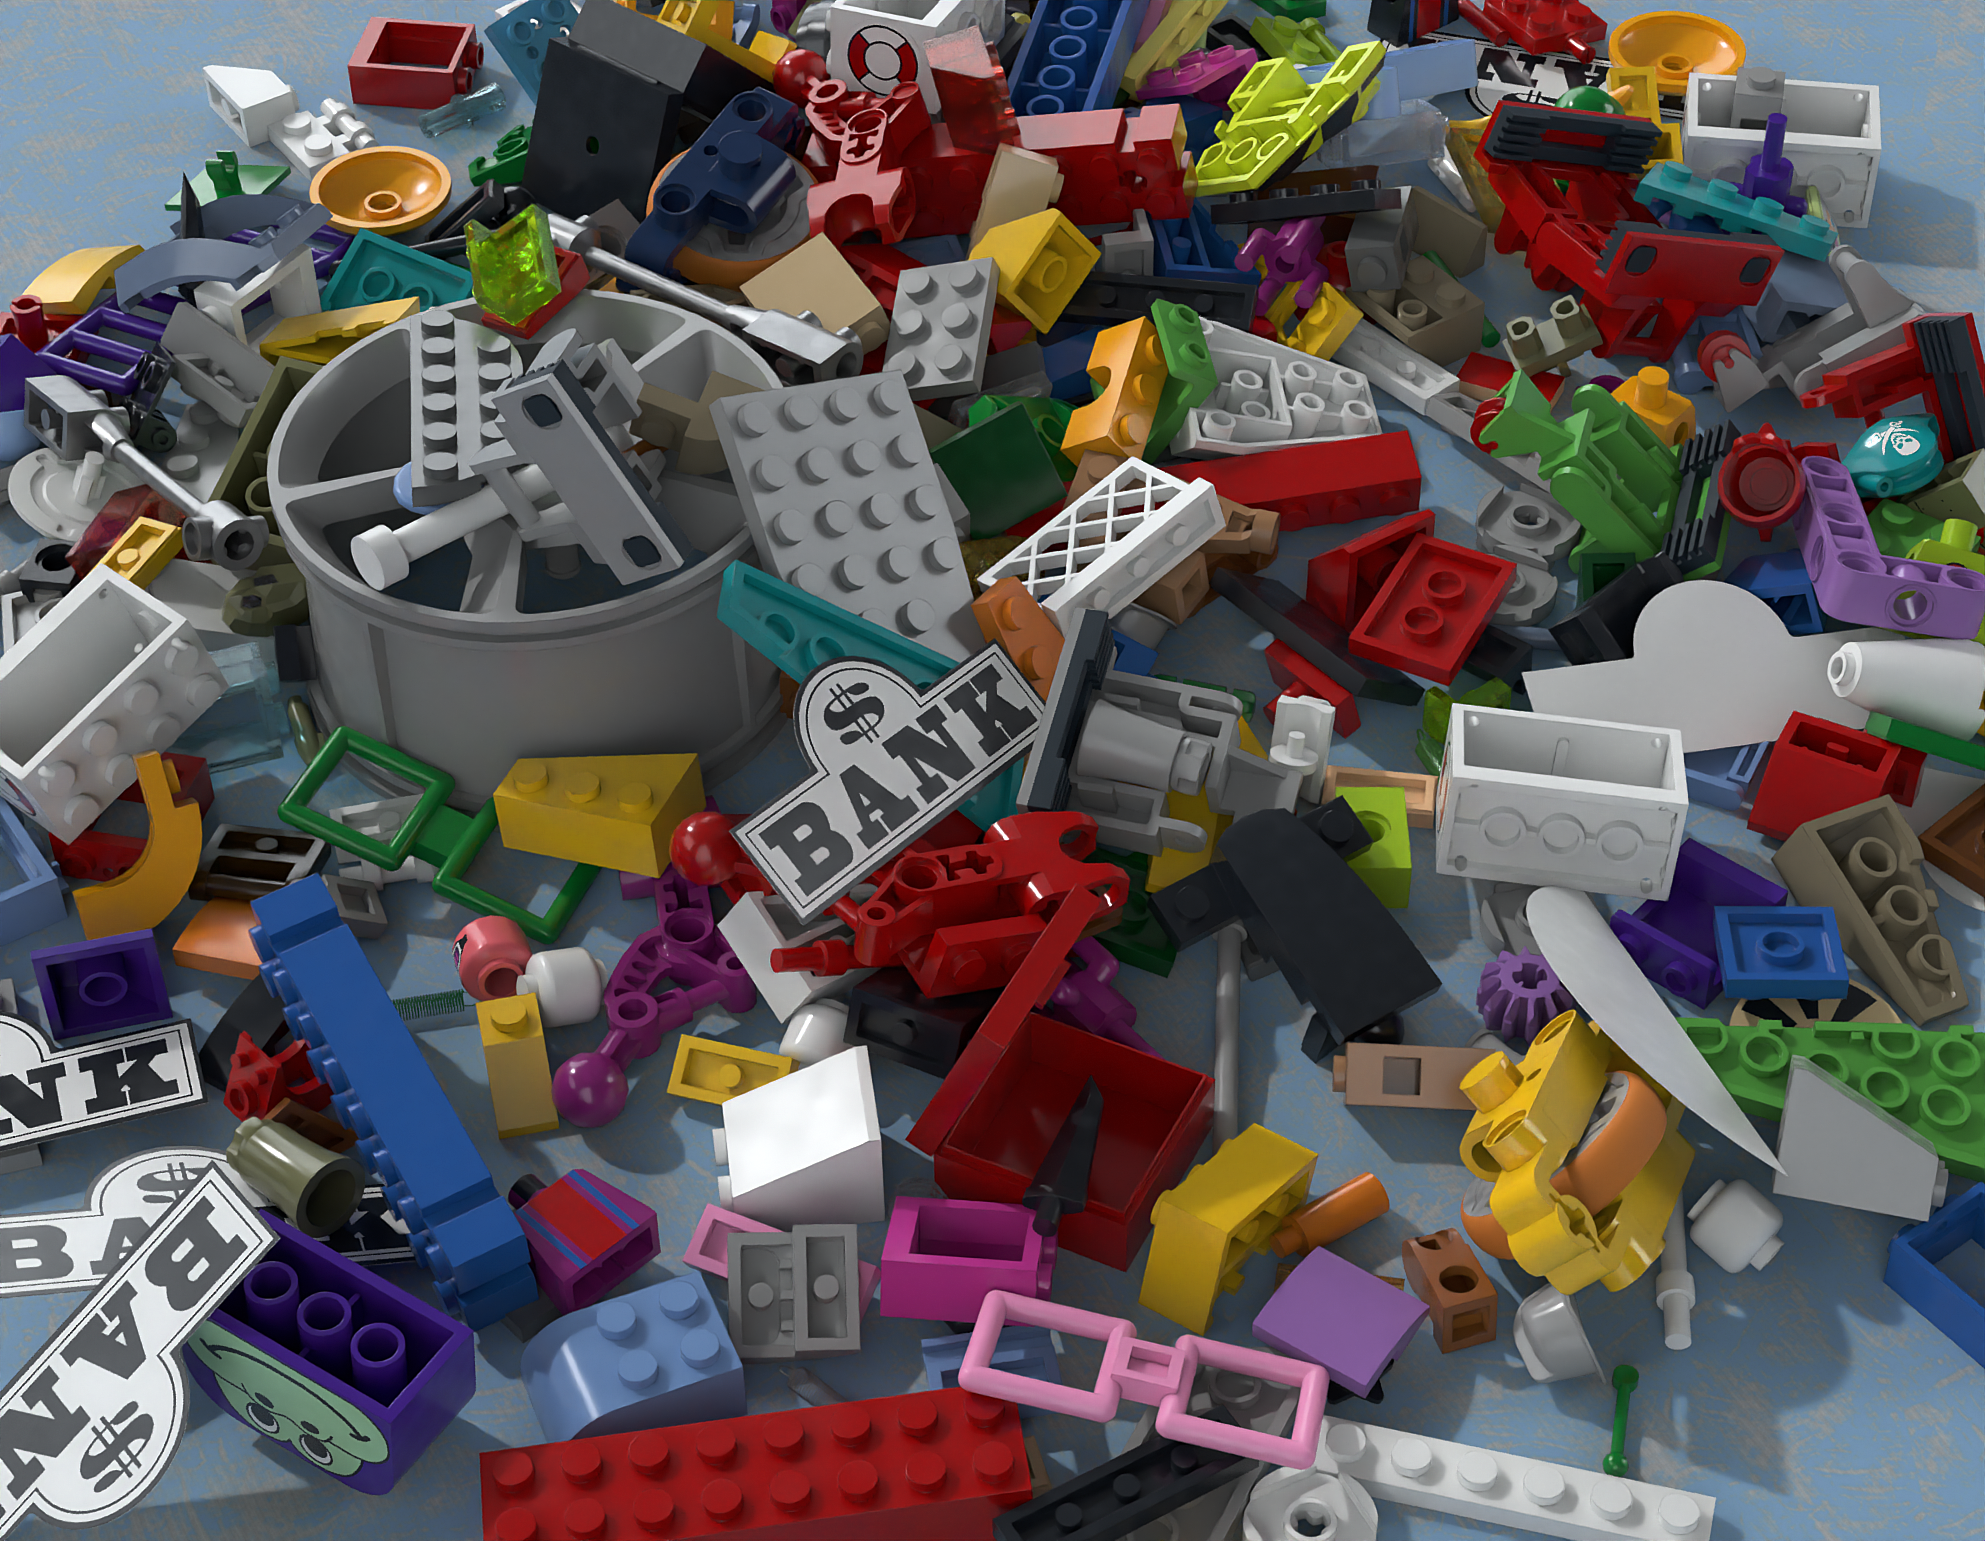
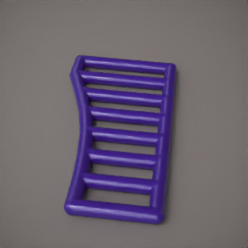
M324 224L309 237L338 246L332 252L311 247L316 280L329 275L328 270L331 264L336 260L343 259L356 236L342 233ZM267 225L270 227L273 226L274 228L280 229L278 225ZM244 229L222 240L249 245L248 243L258 236L260 232ZM270 289L241 310L242 316L272 301ZM114 292L41 348L35 355L57 373L56 375L69 376L78 383L121 396H129L136 390L139 381L134 379V371L140 357L145 351L149 353L152 351L101 337L94 333L105 326L161 343V338L167 324L130 313L124 314L118 306L117 292ZM159 292L148 299H143L137 305L172 315L177 303L188 301ZM165 348V349L167 350V352L171 355V357H172V355H175V354H173L171 351H169L167 348ZM73 349L133 367L121 375L71 360L64 356Z

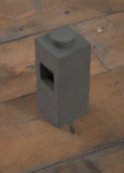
M1412 186L1383 188L1401 189L1402 209L1356 213L1344 249L1352 292L1369 291V289H1401L1419 231Z

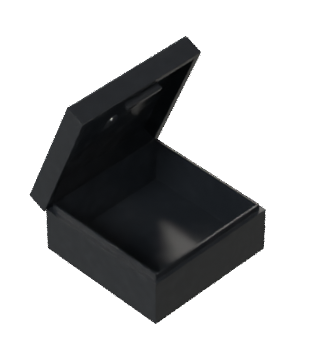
M585 0L568 38H549L521 187L526 188L533 195L536 203L573 221L583 215L590 216L616 199H619L639 224H641L647 217L646 210L650 189L657 175L671 161L681 109L712 124L728 103L739 93L753 91L756 87H761L776 95L777 93L771 82L705 43L614 1ZM593 136L599 142L597 154L592 151L590 146Z

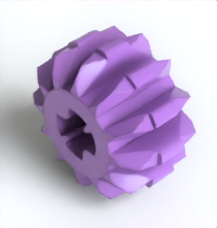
M1524 946L1518 956L1502 950L1496 962L1486 963L1481 973L1480 987L1477 988L1476 995L1478 1013L1483 1015L1486 1029L1490 1031L1502 1030L1505 1043L1515 1037L1524 1038L1529 1048L1537 1034L1547 1024L1568 1010H1576L1578 1004L1577 1000L1553 971L1544 955H1532L1526 946Z

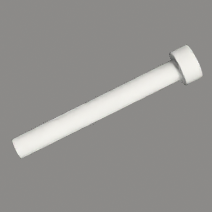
M622 424L605 429L621 453L633 446L631 436ZM530 464L511 474L531 502L555 491L537 464ZM489 484L481 488V491L459 501L452 502L393 532L384 525H378L353 537L351 540L352 556L364 580L375 590H382L406 578L409 574L410 562L510 512Z

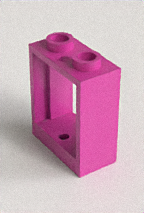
M896 1196L881 1257L880 1316L976 1323L985 1296L993 1290H1001L1050 1302L1053 1270L1056 1269L1058 1231L1052 1237H1044L1037 1234L1032 1227L1037 1211L1026 1208L1023 1204ZM1005 1319L1003 1324L1011 1326L1035 1327V1325H1030L1009 1319Z

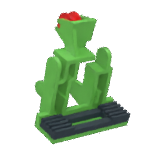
M1522 369L1514 372L1513 377L1493 398L1485 400L1478 406L1474 414L1475 419L1470 428L1471 439L1475 446L1481 451L1490 454L1493 458L1538 452L1542 457L1537 473L1543 481L1551 479L1550 492L1553 498L1583 525L1578 546L1572 549L1568 560V565L1575 574L1579 572L1581 553H1635L1637 563L1660 551H1664L1671 562L1680 569L1685 582L1699 579L1721 569L1731 516L1721 505L1717 491L1718 473L1726 456L1732 450L1734 440L1742 436L1730 419L1724 422L1723 427L1720 424L1716 425L1714 432L1709 428L1705 430L1704 437L1699 433L1695 435L1694 442L1691 438L1685 440L1684 447L1681 443L1670 447L1669 450L1625 401L1618 403L1605 388L1595 384L1581 386L1575 391L1572 398V410L1575 415L1558 423L1550 414L1551 404ZM1616 473L1621 477L1620 480L1616 477Z

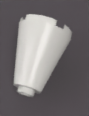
M1951 638L1849 642L1834 653L1829 661L1827 675L1834 693L1869 712L1872 710L1966 741L1973 738L1984 722L1985 710L1979 709L1983 691H1985V646L1979 642L1969 639Z

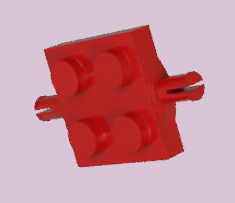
M1485 0L1483 12L1508 31L1510 38L1532 56L1547 52L1564 51L1572 54L1582 64H1588L1595 58V48L1587 43L1605 40L1608 23L1593 13L1588 6L1583 5L1578 0Z

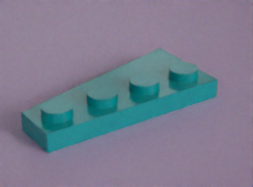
M1666 161L1665 165L1657 162L1639 183L1633 201L1650 206L1653 197L1668 201L1673 206V214L1693 219L1694 215L1705 216L1708 214L1714 216V221L1720 226V229L1729 232L1751 233L1752 229L1762 232L1761 235L1771 237L1782 249L1825 262L1839 234L1829 230L1830 224L1818 217L1802 215L1799 218L1783 212L1784 206L1775 200L1766 197H1757L1756 200L1738 194L1739 189L1735 185L1720 179H1711L1710 182L1694 177L1692 176L1693 170L1674 161Z

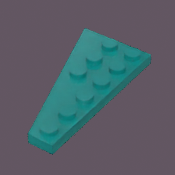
M737 559L724 570L717 618L800 685L805 677L818 665L842 656H859L880 661L901 672L920 689L927 688L960 664V662ZM1024 757L956 809L984 832H987L1000 819L1019 815L1016 800L1022 784Z

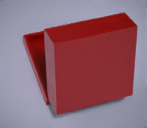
M1076 883L905 1140L928 1156L932 1157L933 1155L935 1198L1023 1204L1022 1198L1026 1188L1031 1185L1090 1075H1092L1105 1102L1088 1184V1201L1084 1212L1062 1216L1057 1230L1058 1247L1127 1272L1154 1226L1150 1222V1217L1157 1199L1165 1190L1169 1189L1172 1191L1178 1186L1213 1127L1215 1079L1198 1071L1030 1011L1033 1005L1042 1010L1071 966V963L1064 959L1102 902L1100 898Z

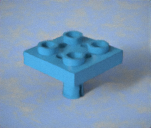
M528 0L484 30L488 39L535 106L537 104L549 38L567 37L566 31L562 30L560 32V28L565 27L570 33L579 15L570 0ZM531 19L537 20V21H538V26H539L540 28L535 29L536 23H535V22H532V23H531L530 20H531Z

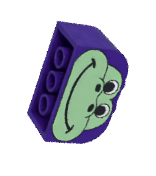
M260 1209L258 1213L280 1239L183 1344L182 1353L188 1370L210 1399L236 1420L350 1488L369 1495H385L394 1488L473 1398L476 1391L474 1330L265 1210Z

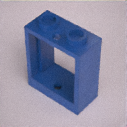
M1981 1181L1960 1196L1951 1194L1946 1197L1943 1206H1937L1933 1215L1929 1217L1928 1222L1922 1221L1917 1226L1907 1224L1893 1236L1887 1247V1252L1890 1256L1883 1282L1985 1368V1308L1933 1266L1970 1239L1985 1249V1184Z

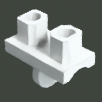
M1281 695L1277 701L1269 761L1288 770L1303 772L1304 778L1299 797L1304 798L1308 802L1318 804L1323 795L1336 707H1331V704L1326 700L1302 695L1297 699Z

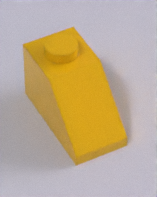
M536 993L477 1002V1016L499 1139L559 1129L557 1110L552 1101V1081Z

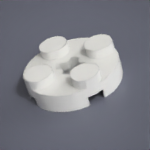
M1312 1465L1306 1470L1285 1466L1263 1477L1257 1482L1250 1493V1502L1244 1511L1242 1541H1376L1378 1514L1371 1496L1354 1478L1340 1471L1338 1472V1479L1328 1474L1317 1473V1465ZM1306 1519L1312 1526L1322 1523L1326 1526L1321 1531V1535L1316 1537H1307L1298 1533V1521Z

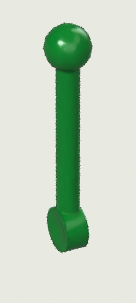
M1630 1365L1617 1366L1612 1376V1385L1617 1390L1611 1450L1603 1459L1602 1465L1607 1475L1616 1477L1624 1476L1629 1468L1628 1460L1624 1456L1630 1393L1637 1388L1639 1381V1372Z

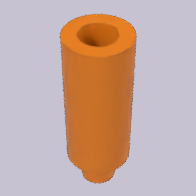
M1369 1172L1362 1173L1283 1217V1229L1269 1238L1272 1250L1281 1259L1294 1252L1302 1257H1307L1318 1246L1324 1248L1388 1212L1390 1204L1386 1190L1373 1174Z

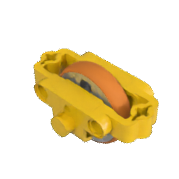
M1568 1010L1553 1019L1537 1034L1524 1060L1516 1066L1503 1051H1498L1479 1062L1461 1081L1459 1088L1477 1107V1111L1459 1147L1461 1160L1466 1168L1475 1175L1461 1203V1220L1467 1234L1482 1251L1499 1259H1515L1528 1274L1535 1277L1544 1275L1564 1295H1572L1597 1280H1600L1610 1292H1616L1638 1279L1665 1248L1666 1240L1662 1236L1695 1157L1696 1150L1677 1129L1686 1105L1667 1091L1629 1057L1594 1020L1586 1023L1576 1010Z

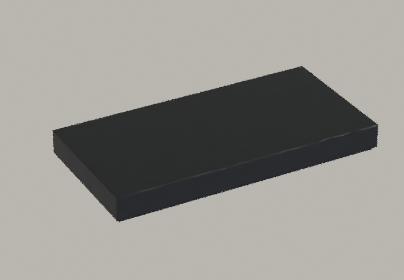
M1219 567L1216 569L1209 582L1212 585V589L1354 696L1411 707L1412 705L1417 706L1425 692L1423 687L1398 669L1350 654L1348 638L1351 634L1280 581Z

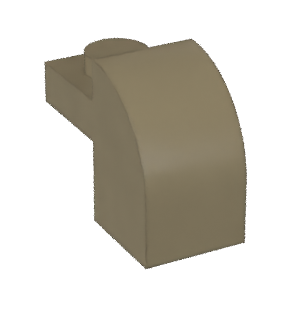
M712 370L699 402H695L644 382L636 402L641 408L642 413L639 418L631 421L629 434L645 439L650 444L663 446L679 452L675 466L676 471L696 475L716 473L729 466L709 405L720 397L765 390Z

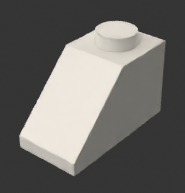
M209 65L203 68L210 107L249 148L269 141L267 125L280 121L287 115L299 110L298 97L293 87L289 84L285 85L272 71Z

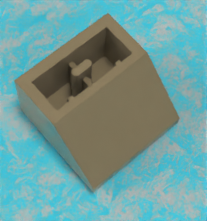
M1423 255L1409 261L1401 289H1369V291L1352 292V287L1346 288V296L1355 305L1407 346L1442 368L1469 356L1471 352H1477L1481 349L1485 302Z

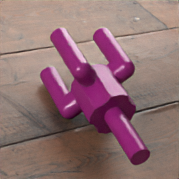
M1326 216L1289 219L1285 221L1277 235L1264 228H1257L1252 232L1235 257L1234 263L1237 269L1247 272L1253 268L1261 254L1264 256L1265 265L1269 273L1258 289L1259 296L1255 316H1263L1267 313L1286 282L1304 280L1295 294V303L1304 309L1313 305L1322 290L1323 283L1327 282L1330 275L1328 268L1315 260L1324 246V237L1320 227L1325 221Z
M1093 936L1086 937L1073 944L1071 949L1088 964V967L1082 970L1068 956H1065L1064 959L1071 963V966L1049 998L1054 1002V1012L1046 1004L1042 1010L1033 1005L1030 1011L1166 1060L1131 1028L1136 1022V1008L1110 985L1120 969L1117 958Z

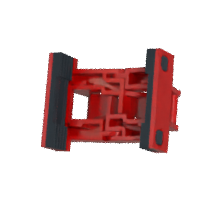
M1498 100L1473 155L1486 173H1489V183L1506 206L1495 233V249L1499 254L1512 255L1516 251L1526 252L1524 267L1531 269L1532 281L1541 291L1554 289L1557 292H1567L1576 283L1585 289L1579 305H1585L1603 341V344L1591 349L1594 357L1610 359L1613 355L1648 357L1653 363H1665L1670 359L1675 348L1699 315L1725 317L1738 305L1757 306L1785 252L1771 237L1740 232H1731L1730 235L1664 229L1644 204L1633 201L1635 192L1632 189H1636L1640 180L1636 174H1643L1645 169L1641 165L1648 164L1649 160L1646 158V155L1652 156L1654 151L1650 147H1656L1658 141L1655 137H1661L1663 134L1648 118ZM1553 179L1570 180L1565 197L1556 187ZM1656 298H1664L1662 305L1656 300ZM1658 314L1650 337H1636L1648 322Z

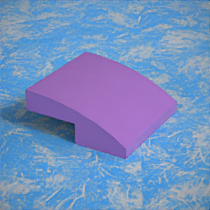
M1318 1246L1292 1271L1252 1323V1336L1293 1359L1323 1366L1329 1372L1332 1381L1366 1398L1390 1360L1393 1358L1398 1361L1430 1313V1306Z

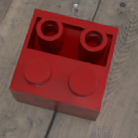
M1793 710L1774 745L1746 829L1786 842L1803 823L1888 794L1891 796L1902 746Z

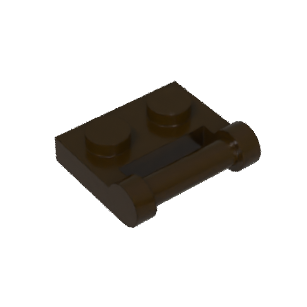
M220 823L199 858L195 875L188 888L189 898L206 902L212 900L213 897L256 900L290 885L293 879H304L315 873L320 875L332 854L331 844L302 831Z

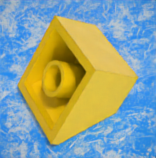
M1052 208L989 229L981 242L973 248L968 260L993 257L1000 268L995 302L1028 319L1034 329L1047 335L1102 253L1060 211Z

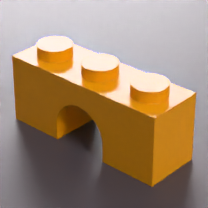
M1145 316L1100 331L1097 334L1086 372L1105 391L1093 403L1073 410L1060 449L1077 467H1079L1085 449L1126 458L1134 456L1139 460L1142 459L1169 371L1157 328Z

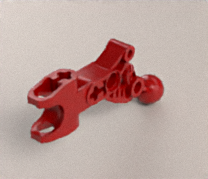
M801 48L787 52L777 61L772 73L773 87L778 96L797 104L798 108L805 109L818 144L830 158L839 164L835 180L812 184L809 187L806 203L809 213L811 239L823 232L839 251L843 242L853 234L864 230H879L883 245L900 242L913 221L916 207L914 182L909 169L906 166L900 167L901 153L920 132L927 129L931 124V118L918 83L913 81L900 83L891 90L887 97L877 98L873 92L849 91L847 84L843 80H831V74H828L826 71L825 60L816 52Z
M716 811L696 812L683 819L673 830L669 845L672 865L681 877L697 886H718L731 879L736 872L765 878L729 832L736 826L735 823ZM1035 811L1000 819L987 830L981 845H964L920 854L906 847L862 881L878 888L866 903L859 906L849 897V891L824 910L822 914L825 916L835 914L856 932L854 956L859 962L868 966H880L886 964L891 956L920 936L934 934L936 929L1037 913L1040 914L1048 925L1076 883L1086 890L1112 883L1111 888L1105 894L1098 897L1102 902L1088 921L1090 922L1110 914L1127 902L1130 879L1124 869L1114 864L1079 862L1096 850V835L1099 827L1093 817L1076 811ZM1082 830L1076 840L1063 845L1059 844V839L1067 832Z

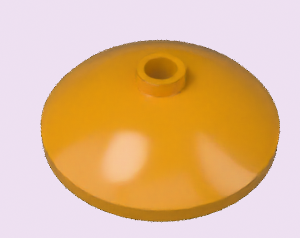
M1657 11L1641 14L1621 23L1610 36L1608 56L1614 68L1655 66L1658 94L1686 96L1689 72L1737 76L1738 67L1743 68L1745 64L1746 48L1741 37L1732 28L1716 19L1691 12Z
M377 146L356 150L329 162L313 178L309 189L311 203H320L328 208L333 217L325 224L337 231L356 236L360 228H363L383 237H391L416 230L434 219L448 204L452 194V183L447 167L429 153L402 146Z

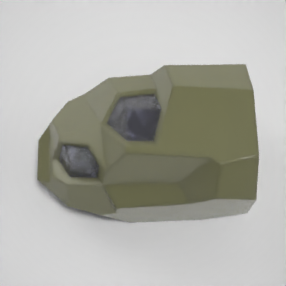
M295 563L260 567L253 576L239 580L225 596L221 620L232 632L253 637L273 636V626L301 625L310 616L305 576L299 571Z

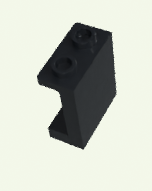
M1660 551L1634 563L1548 630L1572 666L1633 658L1634 631L1642 610L1653 597L1664 589L1685 582L1680 569L1671 562L1664 551Z
M906 966L882 967L853 987L843 1042L855 1047L867 1046L868 1052L945 1080L967 1047L968 1041L973 1038L1007 986L927 999Z

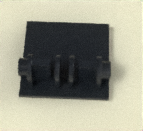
M156 342L151 353L145 351L140 357L134 371V379L138 380L139 384L131 397L124 396L117 407L123 406L128 412L130 419L128 436L136 449L139 444L155 452L165 453L175 446L177 434L156 406L177 363L162 344Z

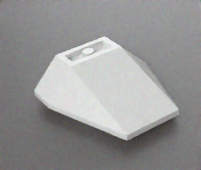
M1199 316L1218 385L1199 408H1189L1182 428L1169 443L1172 455L1213 460L1383 434L1366 374Z

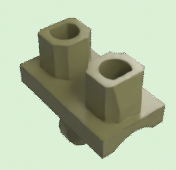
M1571 295L1553 302L1549 308L1553 318L1536 326L1531 317L1525 316L1507 323V339L1503 340L1502 344L1515 371L1522 369L1530 377L1541 371H1548L1556 367L1559 375L1567 378L1572 376L1567 364L1568 361L1584 355L1583 352L1603 344L1600 333L1585 305H1579Z

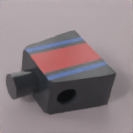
M1372 0L1367 31L1398 48L1458 20V0Z

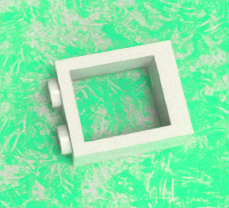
M303 243L270 269L254 277L238 291H235L230 283L205 281L194 289L197 309L259 355V344L283 319L322 312L311 247ZM270 289L274 314L248 334H245L241 310Z

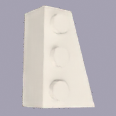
M858 884L850 890L849 897L861 906L870 899L878 888L872 884ZM763 891L746 892L717 925L781 1024L792 1019L793 1014L802 1006L814 1004L821 998L833 999L852 990L854 986L881 969H847L846 973L842 976L818 977L813 971L775 973L770 963L771 953L775 948L812 947L813 943L817 940L835 939L843 940L846 945H854L856 933L835 914L825 916L820 913L803 927L778 895L764 896Z

